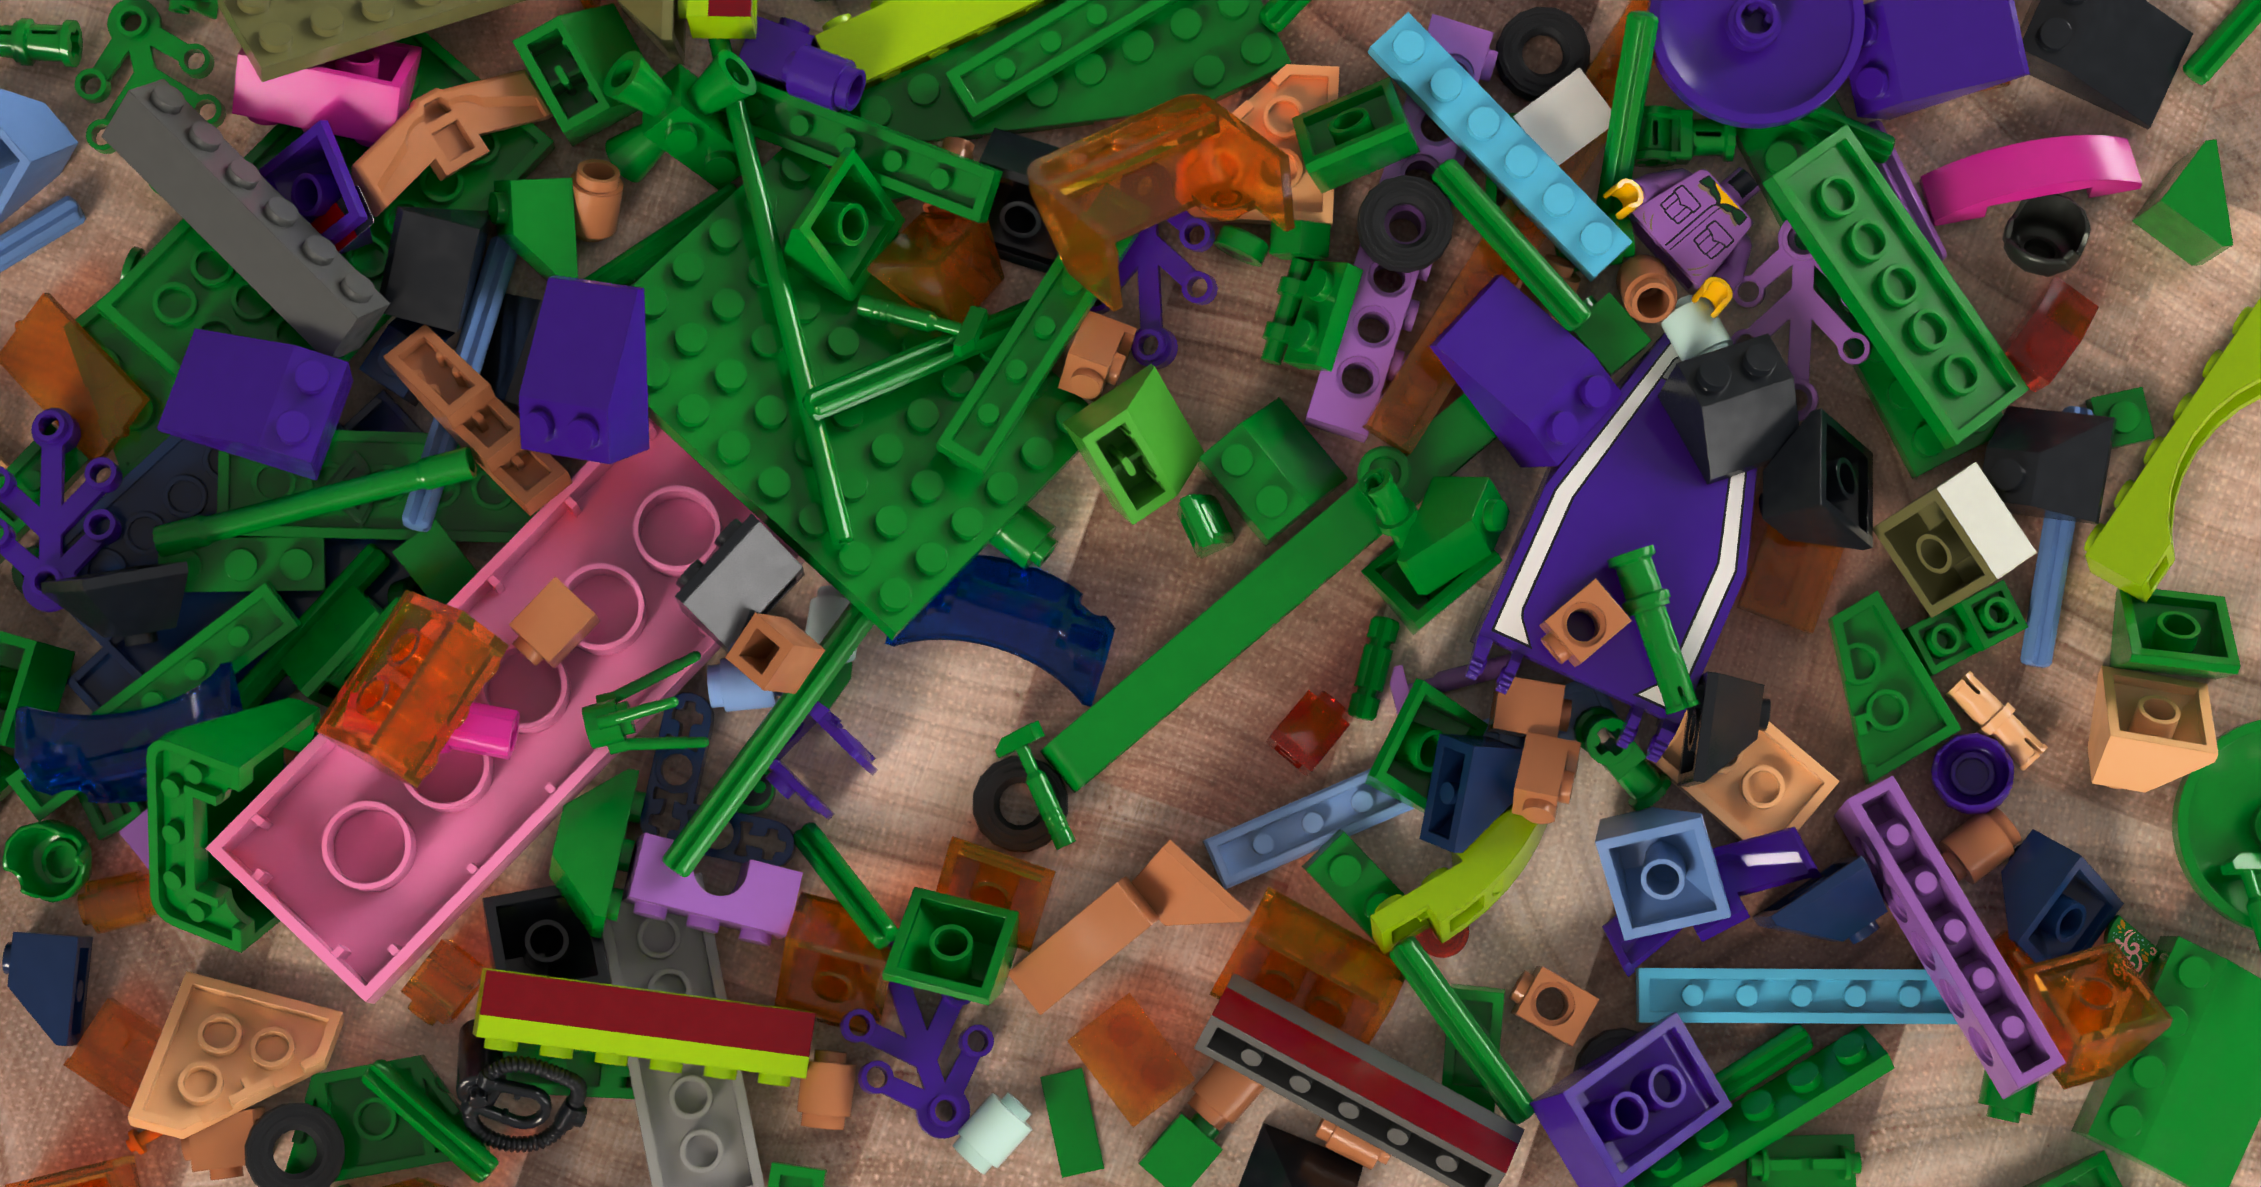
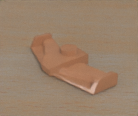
M525 69L445 89L434 88L414 99L410 103L409 109L352 165L353 183L355 186H359L373 216L377 217L429 165L441 182L480 160L490 152L480 136L548 120L553 114Z

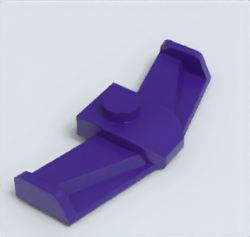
M1791 827L1712 848L1731 911V917L1694 925L1693 927L1700 940L1704 942L1750 918L1740 896L1808 878H1813V880L1821 878L1822 876L1797 829ZM1617 914L1602 926L1628 977L1636 972L1635 968L1683 929L1624 941Z

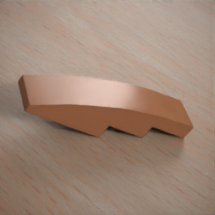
M427 325L421 326L383 356L387 365L462 448H470L476 463L529 516H532L573 483L568 471L550 454L521 449L520 419L495 396L491 385Z

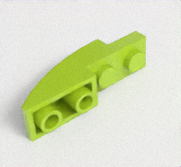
M1512 803L1463 853L1451 852L1452 868H1439L1426 876L1420 887L1404 896L1396 894L1384 900L1376 908L1375 913L1370 915L1372 938L1383 954L1391 951L1403 939L1410 936L1414 937L1428 928L1432 929L1441 944L1467 928L1510 888L1524 870L1538 847L1547 824L1533 823L1521 815L1512 814Z

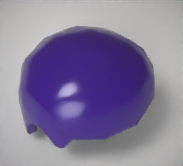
M1978 732L1956 735L1941 746L1934 756L1931 767L1932 784L1934 790L1947 807L1964 814L1987 813L2000 806L2008 797L2013 786L2014 763L2005 748L1993 738Z

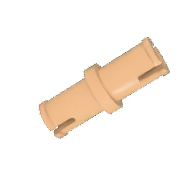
M1971 670L1945 694L1980 726L1977 732L1997 740L2022 771L2027 769L2040 757L2039 754H2042L2048 748L2045 743H2042L2013 715L2016 709L2009 702L2003 705L1974 676Z

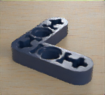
M682 693L674 696L678 698L679 704L674 708L664 710L658 737H669L670 735L681 737L683 723L675 719L676 711L686 710L688 703L694 702L696 703V712L703 715V722L701 725H692L689 737H707L710 744L714 726V711L711 704L705 698L694 693ZM709 745L705 748H698L697 752L688 748L655 750L641 813L640 827L643 833L660 835V828L652 825V818L654 815H663L665 812L667 799H656L657 790L661 788L672 794L688 793L685 805L678 801H674L672 817L680 820V827L678 830H669L666 838L673 840L677 838L700 806L697 804ZM676 754L686 756L693 766L690 779L682 785L669 784L663 775L665 761ZM736 812L729 821L734 830L731 843L722 849L710 847L705 856L738 863H745L751 859L782 867L793 858L796 845L794 844L793 832L787 825L775 820ZM743 823H753L749 835L768 837L770 829L778 830V839L786 842L784 853L775 852L772 860L764 859L765 851L762 848L746 845L747 855H737V851L744 839Z

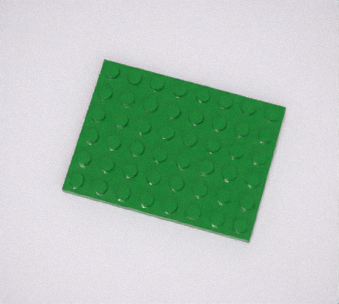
M782 148L762 166V171L782 251L784 252L791 228L830 170L819 161ZM744 184L632 285L644 288L649 418L891 640L1079 453L1078 448L1062 422L1089 404L1078 395L1059 389L1060 378L1052 371L1043 382L983 477L936 450L937 441L999 346L824 418L854 540L848 544L835 546L831 541ZM899 232L854 301L841 298L786 265L816 386L945 334V332L937 330L928 333L858 315L857 306L862 294L934 311L938 317L960 323L964 322L971 305L981 307Z

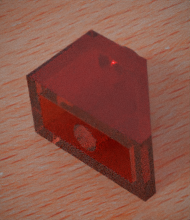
M2057 276L2053 277L2002 347L2008 359L2028 388L2033 392L2039 391L2053 381L2082 341L2099 306Z
M1308 690L1265 743L1307 777L1350 726L1342 718L1347 709L1324 690L1318 696Z

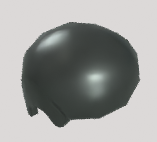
M2059 194L2021 200L2016 211L2008 219L2002 238L2004 242L2003 248L2009 259L2028 273L2051 277L2070 270L2080 259L2090 236L2091 226L2086 211L2071 198Z

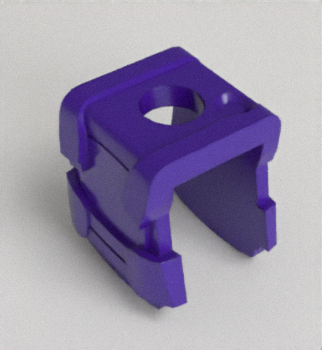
M817 701L769 767L771 771L765 778L786 799H789L796 793L813 811L830 820L835 814L781 761L789 750L818 723L872 776L878 769L872 764L876 758L846 729H843L844 726L840 723L842 720Z

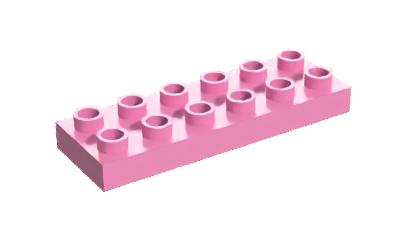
M650 418V449L612 464L588 461L571 478L573 483L545 504L369 682L413 691L414 687L417 686L437 688L460 695L464 701L518 710L520 713L519 732L510 760L451 749L450 753L429 752L407 746L401 742V739L347 730L343 726V709L205 848L367 1003L375 1004L562 812L563 806L574 800L617 755H611L608 746L596 749L591 747L584 725L582 707L596 704V695L615 691L693 651L700 652L701 659L620 702L628 701L631 708L673 697L721 648L720 645L681 611L675 595L681 589L676 585L677 580L696 560L699 559L705 564L719 548L714 544L719 534L734 519H738L743 523L753 514L801 565L805 562L801 556ZM556 576L597 615L600 622L554 669L544 659L535 666L517 650L512 643L518 638V635L509 624ZM656 714L635 719L636 733L626 735L627 738H634Z

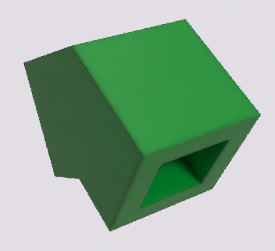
M1305 220L1271 221L1269 254L1282 260L1298 258L1310 262L1328 258L1331 225Z

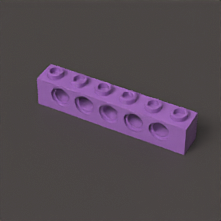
M1894 776L1847 799L1834 815L1835 819L1856 854L1862 856L1868 864L1881 896L2002 1099L2004 1100L2063 1066L2066 1063Z

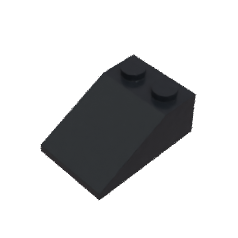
M2032 0L2020 26L2030 76L2146 129L2152 126L2193 35L2191 31L2146 0Z

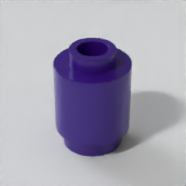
M805 44L797 52L792 51L787 56L782 69V80L786 82V90L789 95L838 112L841 109L852 111L857 106L864 92L866 74L864 70L856 68L855 62L850 59Z

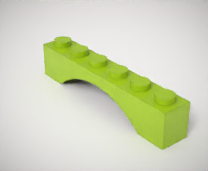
M2261 297L2253 308L2247 306L2241 311L2232 328L2234 337L2224 351L2217 349L2211 355L2203 370L2202 377L2205 379L2196 393L2192 394L2189 392L2181 399L2173 415L2175 423L2166 437L2158 436L2151 443L2143 460L2146 466L2136 481L2129 479L2125 482L2114 501V507L2117 509L2106 525L2103 523L2097 524L2086 540L2084 550L2087 552L2085 557L2090 572L2144 603L2148 601L2175 561L2172 536L2174 508L2183 477L2196 453L2223 423L2239 410L2261 399Z

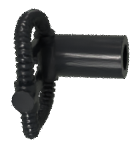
M475 1019L466 1022L460 1028L456 1093L462 1102L460 1109L463 1114L464 1125L473 1137L480 1140L482 1144L486 1143L487 1146H491L493 1149L497 1148L499 1151L504 1150L507 1152L509 1150L510 1152L516 1151L519 1153L522 1151L525 1153L526 1150L532 1152V1150L538 1151L539 1147L544 1149L546 1146H551L552 1143H556L558 1139L565 1135L566 1131L573 1129L574 1126L582 1127L587 1115V1107L584 1105L587 1086L582 1077L568 1069L564 1070L563 1067L559 1068L558 1065L554 1066L553 1063L549 1064L541 1059L537 1061L535 1057L531 1059L529 1056L524 1058L521 1055L518 1058V1056L514 1055L512 1058L511 1056L503 1058L502 1051L484 1048L485 1038L476 1037L472 1034ZM518 1070L520 1073L523 1071L525 1073L529 1072L536 1076L539 1075L541 1078L544 1077L546 1080L549 1079L560 1085L567 1086L570 1089V1096L565 1098L554 1117L552 1125L543 1130L542 1133L539 1132L538 1135L523 1136V1138L521 1136L517 1138L512 1136L511 1138L510 1135H501L494 1130L492 1131L491 1128H487L479 1118V1115L513 1128L531 1129L543 1124L550 1117L552 1102L546 1091L535 1085L507 1080L505 1074L508 1072H518ZM504 1092L513 1094L515 1100H519L521 1096L531 1098L540 1104V1109L532 1115L520 1116L509 1112L507 1108L495 1107L494 1104L500 1093Z

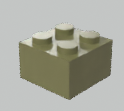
M1977 462L1942 482L1873 527L1874 533L1931 618L1999 580L2037 553Z

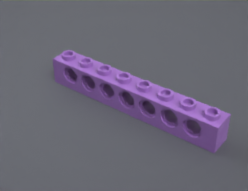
M1432 14L1427 30L1428 33L1477 83L1479 79L1489 82L1498 56V51L1489 49L1494 33ZM1407 94L1403 109L1421 152L1384 167L1380 183L1389 178L1406 175L1414 169L1424 170L1431 176L1435 169L1448 159H1455L1462 167L1465 162L1466 154L1458 148L1450 137L1443 141L1434 142L1423 135L1421 125L1425 121L1432 119ZM1401 204L1388 211L1385 216L1384 226L1386 233L1392 240L1401 244H1410L1423 236L1426 222L1424 215L1419 209L1412 205ZM1397 219H1407L1416 226L1418 237L1410 242H1400L1391 235L1389 225ZM1360 243L1354 266L1363 270L1332 372L1320 371L1304 424L1365 443L1370 430L1380 433L1389 402L1380 400V395L1385 379L1396 382L1405 352L1397 350L1395 347L1401 329L1409 332L1412 331L1421 301L1411 299L1417 279L1427 282L1432 264L1425 269L1410 273L1397 272L1402 279V287L1398 291L1387 293L1381 291L1375 285L1373 275L1377 271L1386 268L1373 262ZM1365 319H1376L1385 326L1387 337L1378 343L1366 342L1360 337L1357 326ZM1350 369L1363 370L1371 380V388L1361 394L1349 392L1342 383L1343 373Z

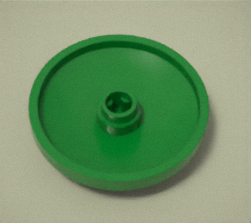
M2261 720L2239 725L2216 737L2218 748L2216 762L2182 777L2176 792L2172 813V836L2175 852L2183 873L2194 891L2219 915L2236 925L2252 931L2253 927L2246 908L2248 897L2241 875H2222L2220 867L2227 859L2239 853H2261ZM2261 874L2256 875L2261 891Z

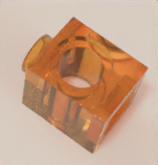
M441 939L401 992L412 1000L407 1006L408 1009L425 1023L434 1026L437 1021L443 1025L453 1024L479 991L482 968L487 967L452 939Z

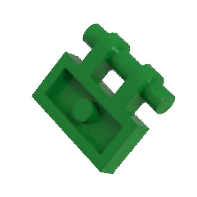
M1292 258L1287 276H1281L1276 291L1281 296L1273 321H1267L1262 338L1266 340L1261 360L1274 365H1281L1283 360V362L1298 369L1332 372L1363 270L1347 262L1314 261L1312 268L1310 262Z

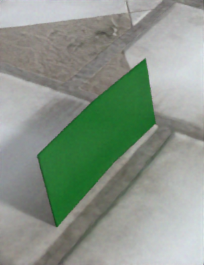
M1078 1068L1040 1077L1062 1178L1104 1169L1083 1069Z

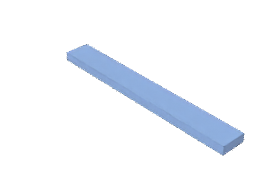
M1578 681L1566 684L1564 699L1572 700V711L1567 732L1558 731V738L1575 740L1573 727L1576 718L1589 707L1603 706L1616 714L1609 696ZM1487 718V719H1485V720H1483V721L1488 724V723H1489V718ZM1488 727L1483 735L1521 749L1524 748L1526 739L1487 732ZM1368 769L1205 839L1203 843L1221 885L1226 890L1319 850L1339 829L1343 830L1348 836H1352L1414 808L1365 784L1371 770Z

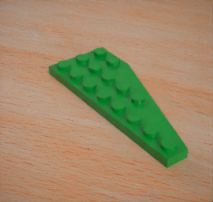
M1056 0L864 90L857 106L852 111L845 110V112L927 143L943 141L946 137L972 140L991 135L994 128L1014 134L1094 125V122L1124 118L1135 120L1148 118L1149 115L1197 112L1275 75L1286 64H1291L1292 62L1278 34L1269 30L1259 19V13L1264 7L1261 0H1179L973 122L947 80L945 73L1067 1Z

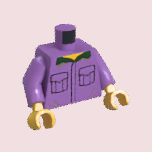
M1741 167L1733 171L1720 184L1704 168L1694 174L1686 169L1679 168L1647 173L1634 180L1621 179L1603 194L1604 199L1613 196L1621 201L1623 209L1615 214L1616 218L1621 220L1631 213L1629 218L1633 233L1656 258L1665 264L1670 274L1689 295H1693L1691 299L1693 303H1696L1700 297L1707 298L1713 303L1715 310L1710 316L1716 318L1731 301L1733 292L1743 280L1752 249V242L1747 231L1754 223L1741 207L1760 191L1757 182Z

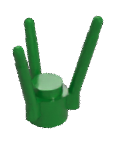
M693 651L615 691L596 695V704L582 707L584 725L591 747L596 749L608 746L611 755L628 750L707 747L709 745L707 737L627 738L626 735L636 733L635 719L674 708L679 704L678 698L673 696L631 708L628 701L620 702L699 661L701 653Z

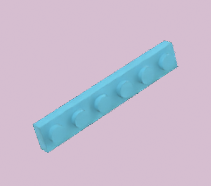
M1409 12L1370 46L1368 54L1590 282L1631 245L1633 241Z
M1636 968V1022L1656 1023L1669 1014L1677 1012L1683 1023L1958 1024L1925 969Z

